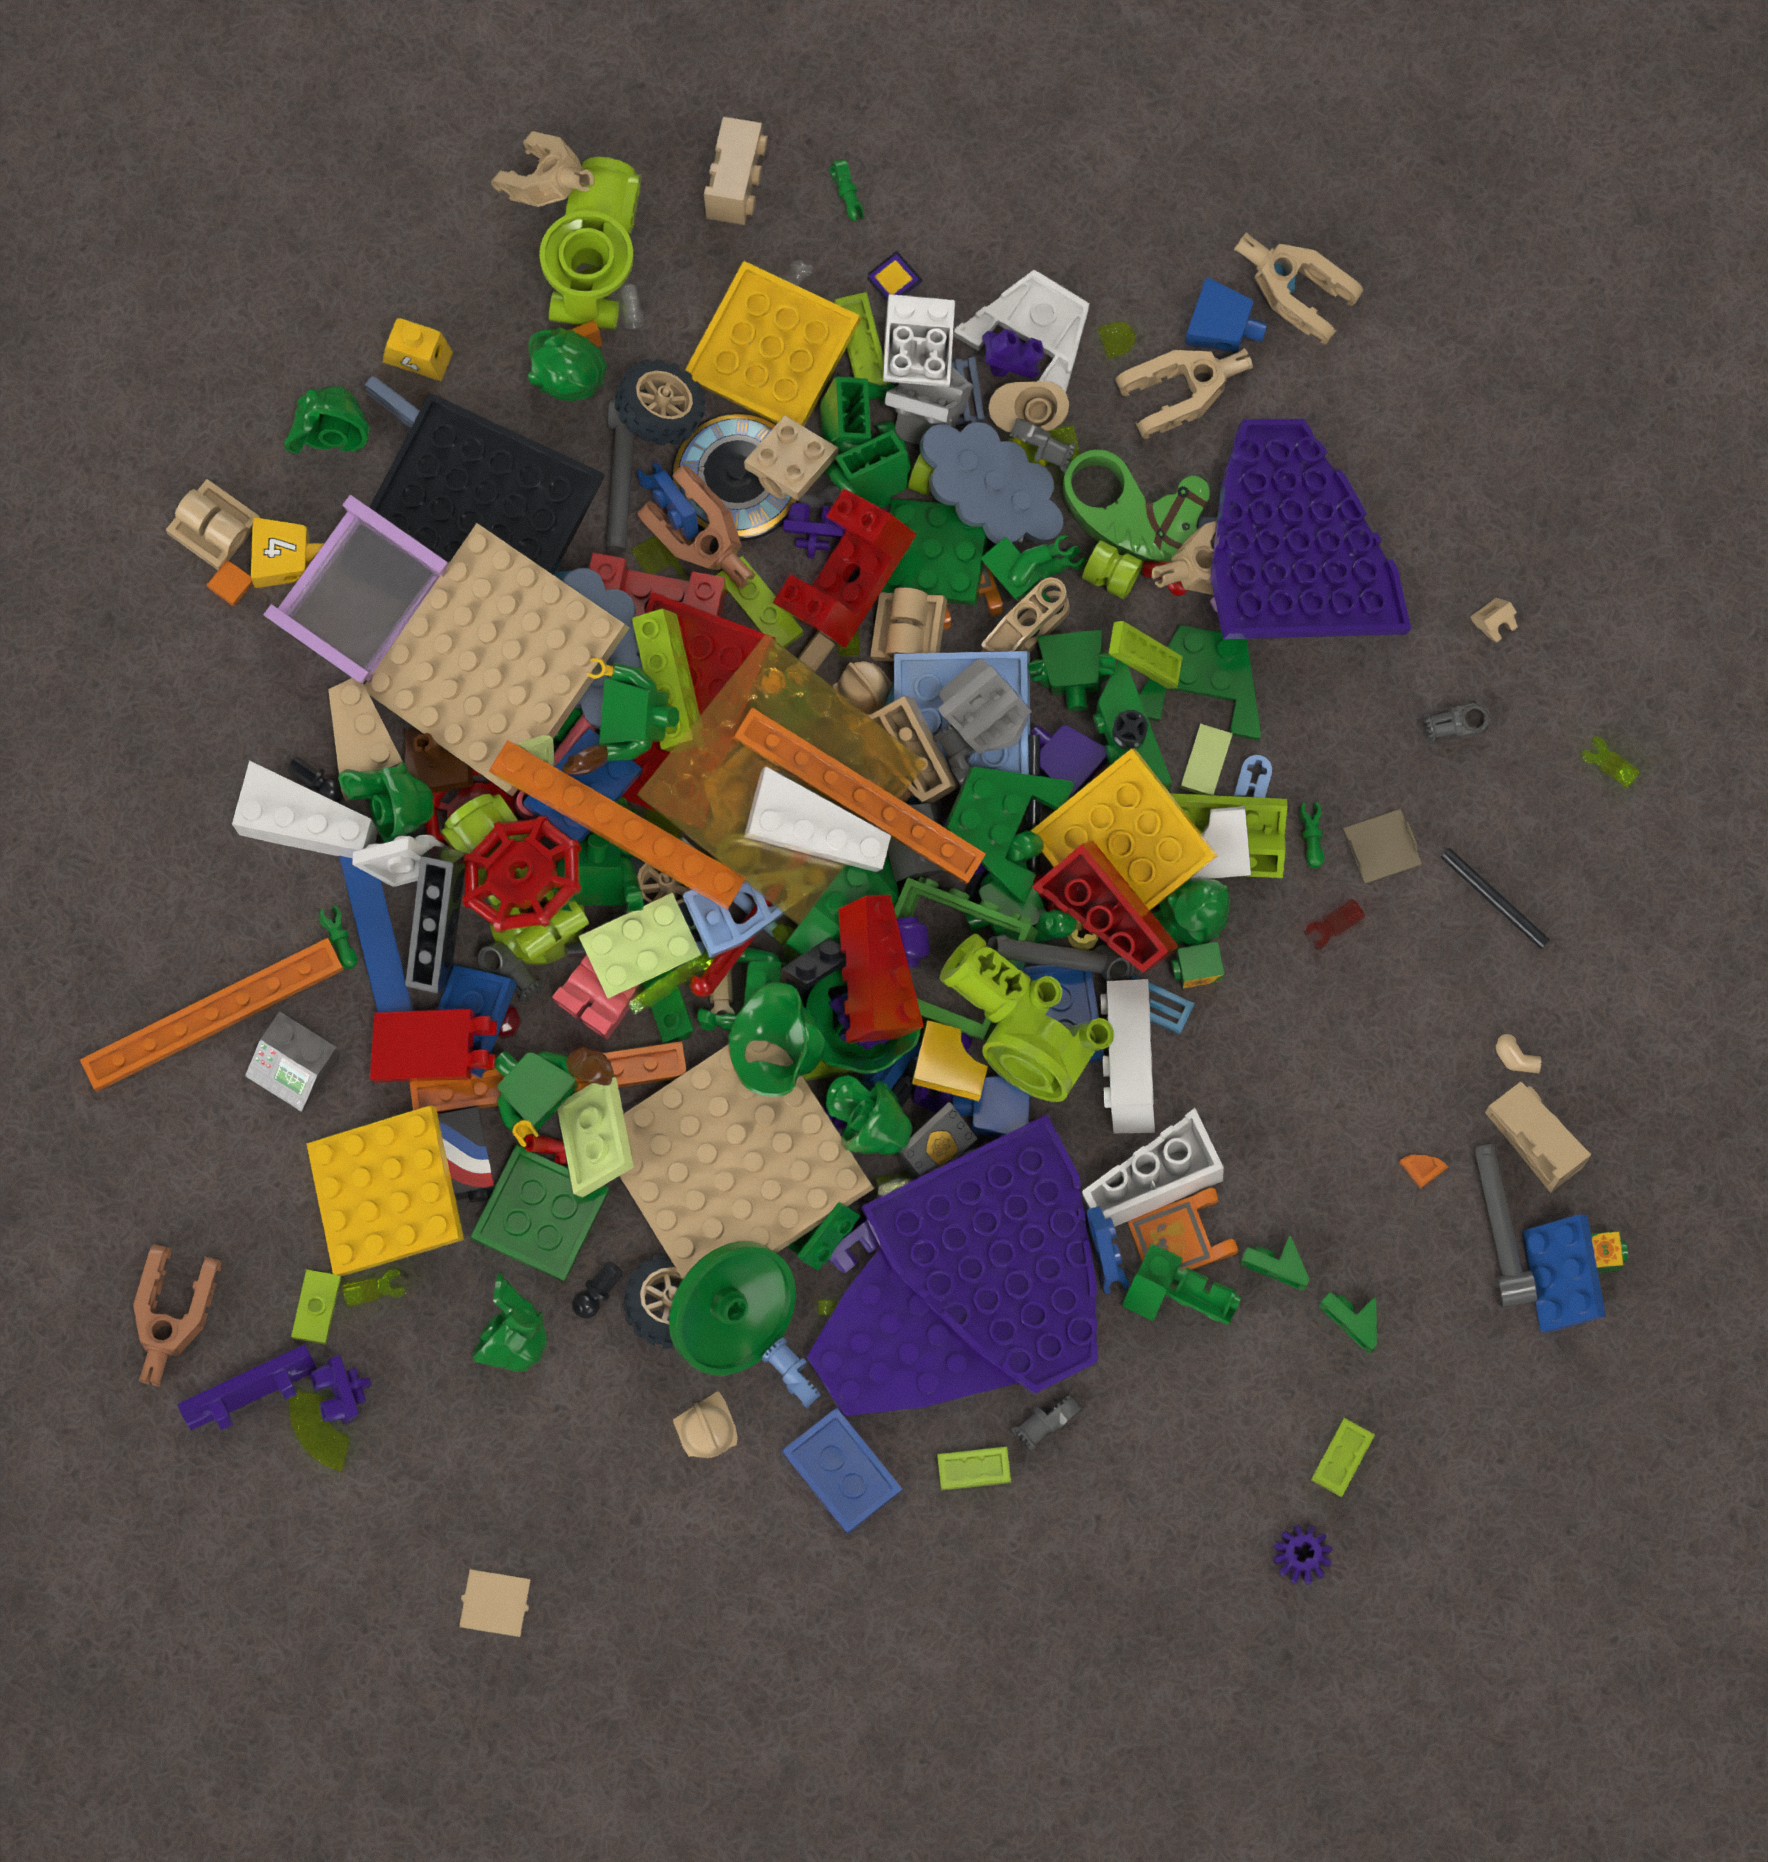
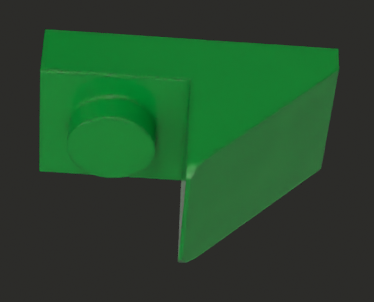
M1290 1235L1280 1260L1273 1258L1274 1253L1260 1246H1255L1254 1249L1246 1248L1240 1266L1305 1291L1309 1277Z
M1151 1243L1122 1307L1153 1321L1183 1258Z
M1330 1292L1321 1301L1319 1308L1370 1355L1377 1346L1376 1297L1355 1315L1352 1312L1354 1306L1343 1295L1339 1294L1336 1297Z

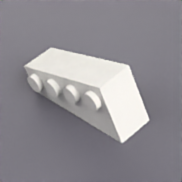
M249 761L232 822L239 835L353 858V852L366 849L370 844H375L378 831L370 818Z
M764 767L760 772L744 837L878 872L883 869L891 835L770 768Z
M1148 979L1107 981V994H1101V1014H1108V1021L1114 1029V1040L1109 1046V1056H1103L1104 1077L1110 1076V1087H1104V1106L1112 1110L1114 1133H1155Z
M1194 1108L1174 1126L1171 1125L1160 1133V1136L1146 1147L1143 1146L1134 1152L1133 1156L1123 1164L1115 1166L1082 1191V1204L1085 1211L1100 1206L1105 1219L1111 1217L1115 1227L1222 1182L1224 1167L1196 1109Z

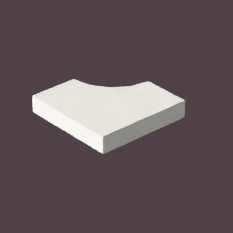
M1245 806L1210 809L1209 823L1202 835L1218 854V857L1191 879L1198 877L1214 879L1251 875Z

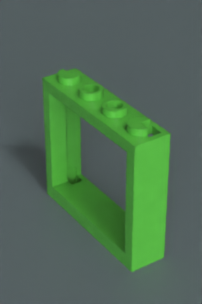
M920 877L919 881L907 878L894 909L897 919L912 917L920 897L1019 934L1018 940L1034 942L1038 930L1030 925L1031 919L1019 913L1012 912L1011 917L999 913L1000 907L993 903L981 900L980 905L968 901V894L954 888H950L949 893L937 889L939 883ZM1009 960L1016 968L1023 970L1025 962ZM917 999L922 1018L959 1028L961 1033L964 1032L970 1037L985 1043L998 1022H991L988 1018H985L984 1023L980 1024Z

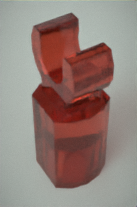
M1351 899L1325 916L1324 922L1309 924L1304 934L1308 936L1314 931L1320 932L1323 938L1315 943L1314 947L1316 950L1323 949L1328 944L1332 935L1337 937L1364 919V912L1358 903Z

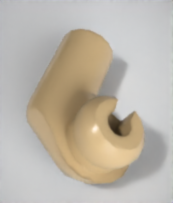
M1504 1034L1498 1038L1496 1052L1506 1068L1513 1071L1540 1073V1056L1524 1055L1517 1045L1515 1037L1510 1034Z

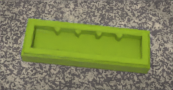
M867 292L834 299L835 304L861 317V321L846 347L854 378L868 379V382L880 386L890 384V382L883 381L884 356Z
M741 556L740 559L755 573L753 580L746 579L749 581L747 586L739 589L737 584L724 570L716 576L725 578L728 594L759 632L776 638L772 648L778 654L801 637L804 631L792 616L772 603L776 596L745 558Z
M1124 621L1114 622L1109 654L1167 689L1177 688L1183 657Z

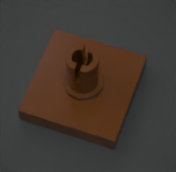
M417 728L405 730V765L412 777L425 782L432 793L473 786L472 767L439 745L431 734H424Z

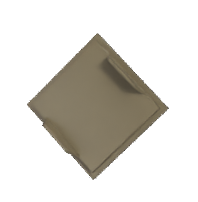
M1401 809L1343 828L1364 884L1422 865L1417 852L1416 840L1409 822L1404 819Z

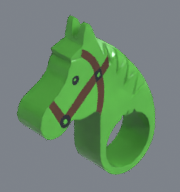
M1090 450L1081 453L1069 464L1062 484V497L1073 519L1087 534L1098 542L1102 540L1118 548V553L1122 555L1128 553L1143 562H1172L1171 558L1188 537L1197 530L1196 524L1208 503L1210 490L1207 482L1193 475L1181 481L1176 494H1169L1155 503H1149L1145 500L1129 469L1118 456L1104 450ZM1101 466L1113 472L1118 478L1122 490L1117 503L1114 502L1106 506V510L1103 507L1095 508L1082 503L1074 494L1071 485L1072 477L1082 468Z

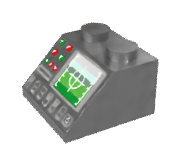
M279 1011L260 1039L245 1077L303 1112L341 1055L336 1046Z

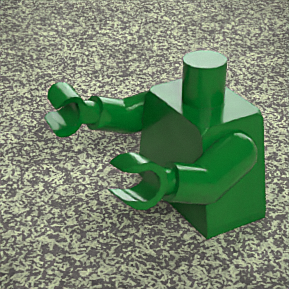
M835 377L821 401L822 438L838 447L839 455L868 442L871 439L869 399H880L885 404L887 391L897 386L894 384L880 386L868 382V379Z
M892 421L874 425L882 433H878L876 438L836 456V461H833L823 472L841 492L845 488L878 507H886L892 502L893 495L906 489L907 474L911 469L906 444L897 433Z
M1064 535L1058 537L1054 544L1049 546L1043 544L1027 549L1023 553L1005 537L980 558L1018 603L1045 578L1062 573L1068 567L1077 571L1084 569L1087 565L1085 557L1076 564L1072 563L1073 558L1081 552L1079 547L1072 546L1067 552L1060 551L1059 543L1069 537ZM1059 554L1062 555V556H1064V557H1062V558H1059L1058 556L1052 558L1053 556H1056V555H1059ZM1046 587L1042 592V598L1046 602L1053 603L1049 596L1044 592L1048 588Z
M1102 630L1038 636L1042 660L1034 659L1031 663H1027L1032 683L1038 682L1042 687L1050 688L1052 696L1066 695L1067 710L1078 712L1087 709L1086 693L1099 691L1100 683L1108 680L1110 674L1115 675L1116 658L1111 656L1109 652L1102 653Z
M597 834L590 835L587 843H580L579 884L582 888L580 893L574 894L569 901L574 902L575 900L578 905L626 906L625 900L627 899L628 906L626 912L643 910L642 890L640 889L634 866L628 857L621 856L620 847L613 843H608V840ZM562 858L558 862L557 872L558 876L564 878L565 858ZM553 887V889H554V895H555L561 888ZM568 902L560 909L572 912Z
M747 947L736 961L749 963L744 1005L762 986L770 983H781V968L788 964L780 962L779 957L775 953ZM705 948V958L707 957V961H713L716 956L710 958ZM699 1009L697 1019L701 1028L706 1031L715 1030L716 1026H721L723 1030H731L737 1014L725 1013V1015H716L705 1009Z

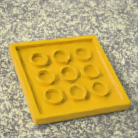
M743 261L685 370L692 375L694 382L698 381L701 387L777 424L784 416H787L804 427L856 331L861 317L852 311Z
M1135 748L1130 749L1031 830V832L1039 834L1044 841L1042 852L1053 867L1058 865L1081 844L1093 840L1150 911L1218 857L1215 850Z
M430 1105L307 1143L334 1275H349L464 1240L436 1107Z

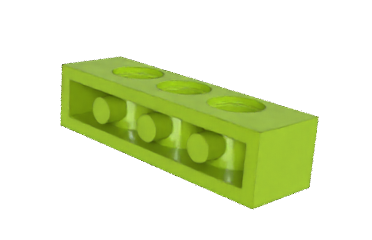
M660 609L633 617L632 622L643 671L656 682L657 690L667 693V706L677 707L679 711L678 724L675 727H666L665 738L663 741H659L661 749L672 753H679L706 745L677 614Z

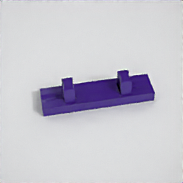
M304 1344L178 1403L177 1406L190 1430L213 1420L218 1423L220 1430H223L233 1425L229 1413L278 1389L282 1393L284 1400L297 1395L293 1382L310 1375L317 1367L308 1348Z

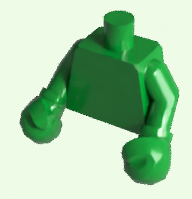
M1025 831L1014 836L1005 858L1027 869L1024 861L1042 853L1044 841L1039 834ZM989 871L980 882V889L977 891L979 904L981 900H985L999 906V913L1011 917L1012 912H1016L1031 919L1030 925L1038 930L1034 943L1066 938L1075 931L1077 920L1070 914L1064 913L1060 909L1046 912L1038 892L1032 888L1034 882L1030 887L1025 902L1022 903L1016 902L1010 896L1011 893L989 875ZM964 914L970 932L989 926L994 937L1004 934L1008 939L1018 940L1020 936L1014 932Z

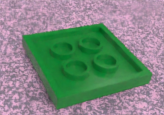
M892 499L890 514L917 535L881 593H894V590L897 588H913L921 590L927 595L944 596L947 599V603L977 606L984 562L980 558L986 553L988 541L983 526L972 527L963 523L959 519L956 508L953 505Z
M516 1145L471 1235V1240L565 1283L604 1205L610 1188L603 1185L584 1197L573 1194L568 1168L533 1152H527L524 1148Z

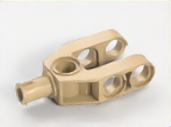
M531 132L523 141V144L527 149L525 153L528 155L532 153L540 159L536 171L531 175L528 174L527 177L518 175L513 170L510 172L499 171L491 181L497 191L503 190L510 195V200L539 207L566 199L574 189L588 191L590 188L584 184L593 186L594 177L589 170L583 169L578 157L560 137Z
M1247 232L1234 248L1235 251H1238L1258 266L1256 268L1258 272L1254 278L1271 309L1307 335L1311 333L1321 339L1320 343L1327 344L1336 330L1325 319L1316 314L1318 310L1314 307L1308 308L1289 294L1290 290L1287 288L1290 280L1299 271L1326 292L1335 297L1339 295L1347 300V305L1353 306L1363 293L1362 286L1355 279L1315 250L1279 244L1275 249L1271 248L1269 250ZM1274 264L1283 266L1286 276L1278 275L1275 272Z
M1245 348L1220 360L1215 358L1211 351L1173 350L1122 372L1116 377L1115 381L1122 395L1128 396V392L1137 388L1143 390L1162 382L1161 378L1166 376L1170 379L1180 374L1185 375L1188 386L1193 393L1192 398L1171 407L1165 405L1161 408V411L1136 423L1142 438L1148 439L1150 434L1159 430L1160 433L1183 425L1182 421L1186 419L1190 422L1200 418L1225 390L1226 378L1245 370H1250L1253 368L1250 356L1246 357L1248 352ZM1206 373L1210 375L1211 379L1207 382H1200L1196 380L1195 375Z
M1217 520L1204 524L1191 534L1171 558L1172 563L1153 568V579L1163 577V579L1154 582L1156 586L1162 588L1181 581L1186 590L1214 595L1210 576L1214 550L1212 546L1215 542Z
M1052 577L1042 580L993 629L981 644L983 649L981 652L1032 651L1038 645V636L1049 635L1069 614L1070 606L1063 582ZM1048 586L1058 587L1061 592L1053 590L1048 591L1046 594L1050 599L1059 598V600L1053 603L1046 602L1042 598L1043 590ZM1064 605L1063 610L1059 614H1056ZM1025 609H1028V610L1018 619L1019 613H1020L1021 611L1025 610ZM1027 621L1035 622L1031 626H1023ZM1040 629L1038 635L1031 638Z

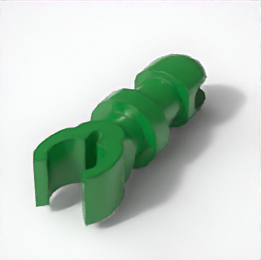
M845 159L833 161L834 166L829 167V172L835 184L839 186L837 190L838 195L845 201L847 206L845 209L849 219L855 222L857 220V211L860 220H862L865 212L862 203L858 201L856 196L858 191L856 184L851 183L848 163Z
M1303 802L1298 809V817L1305 828V831L1302 832V837L1307 842L1306 861L1311 868L1316 869L1325 860L1324 850L1321 849L1320 844L1323 833L1321 829H1318L1321 807L1316 802L1312 807L1314 815L1311 817L1305 812L1306 804Z
M334 904L331 910L335 915L333 922L332 919L325 917L324 909H321L318 915L319 922L330 933L331 936L328 939L331 945H335L338 952L337 957L342 967L347 970L354 968L358 959L354 949H351L348 943L350 936L347 930L342 929L340 909Z

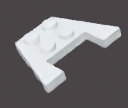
M1033 270L1003 292L1001 297L988 307L984 306L976 312L975 316L965 324L961 323L954 330V337L979 351L984 344L982 335L987 331L992 332L996 325H1000L1005 329L1015 332L1019 338L1026 342L1031 338L1040 340L1043 344L1044 353L1054 359L1038 382H1053L1066 393L1090 303L1036 270Z

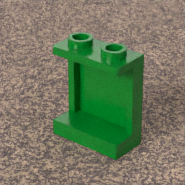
M838 1202L823 1223L787 1247L796 1253L801 1261L819 1271L822 1265L831 1258L833 1251L842 1239L850 1233L860 1215L850 1206Z

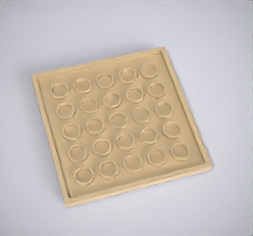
M476 523L445 568L447 572L444 577L440 576L372 673L373 678L370 683L367 681L364 686L368 694L422 733L431 734L435 741L505 792L514 796L518 788L489 772L491 765L506 741L509 740L518 746L517 743L541 735H549L554 738L594 680L586 672L598 674L602 669L599 662L589 660L600 657L607 662L630 627Z
M752 1041L747 1045L745 1058L750 1063L765 1061L781 1066H789L794 1063L785 1050L772 1043ZM729 1044L624 1113L634 1168L620 1175V1178L682 1278L706 1254L729 1243L738 1241L757 1242L777 1253L823 1223L838 1202L849 1206L874 1189L852 1152L846 1150L841 1143V1135L804 1077H798L794 1090L784 1096L766 1097L755 1094L747 1089L737 1076L731 1061Z

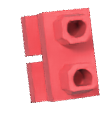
M586 955L563 987H559L554 993L552 999L556 1005L577 1020L581 1018L584 1025L605 1040H608L631 1005L638 998L636 991L640 984L607 999L592 964Z

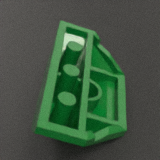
M1119 660L1115 667V675H1111L1098 701L1097 714L1093 715L1098 733H1104L1108 745L1105 746L1107 758L1112 765L1129 751L1118 747L1112 738L1116 717L1126 710L1140 712L1147 720L1148 730L1144 743L1136 750L1170 792L1172 781L1127 664Z
M885 857L883 869L878 872L843 864L785 944L800 955H803L828 937L841 944L839 908L864 896L891 895L895 909L900 893L894 880L890 858Z

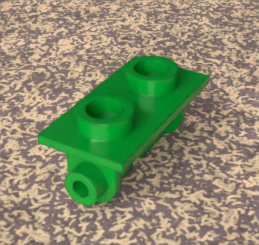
M671 969L643 982L663 1043L665 1044L678 1038V1041L689 1039L691 1037L690 1032L694 1031L674 970Z
M1179 1267L1166 1295L1175 1299L1181 1305L1189 1306L1206 1314L1214 1321H1220L1229 1325L1242 1297L1236 1295L1237 1291L1216 1281L1211 1290L1205 1289L1208 1277L1188 1267L1185 1270Z

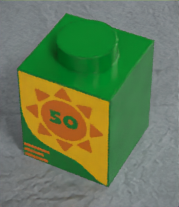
M1218 942L1178 948L1176 959L1171 960L1174 980L1181 979L1182 989L1223 982L1224 970Z
M1620 1231L1592 1233L1591 1238L1598 1273L1620 1271L1624 1266L1623 1262L1628 1261L1626 1241H1621Z

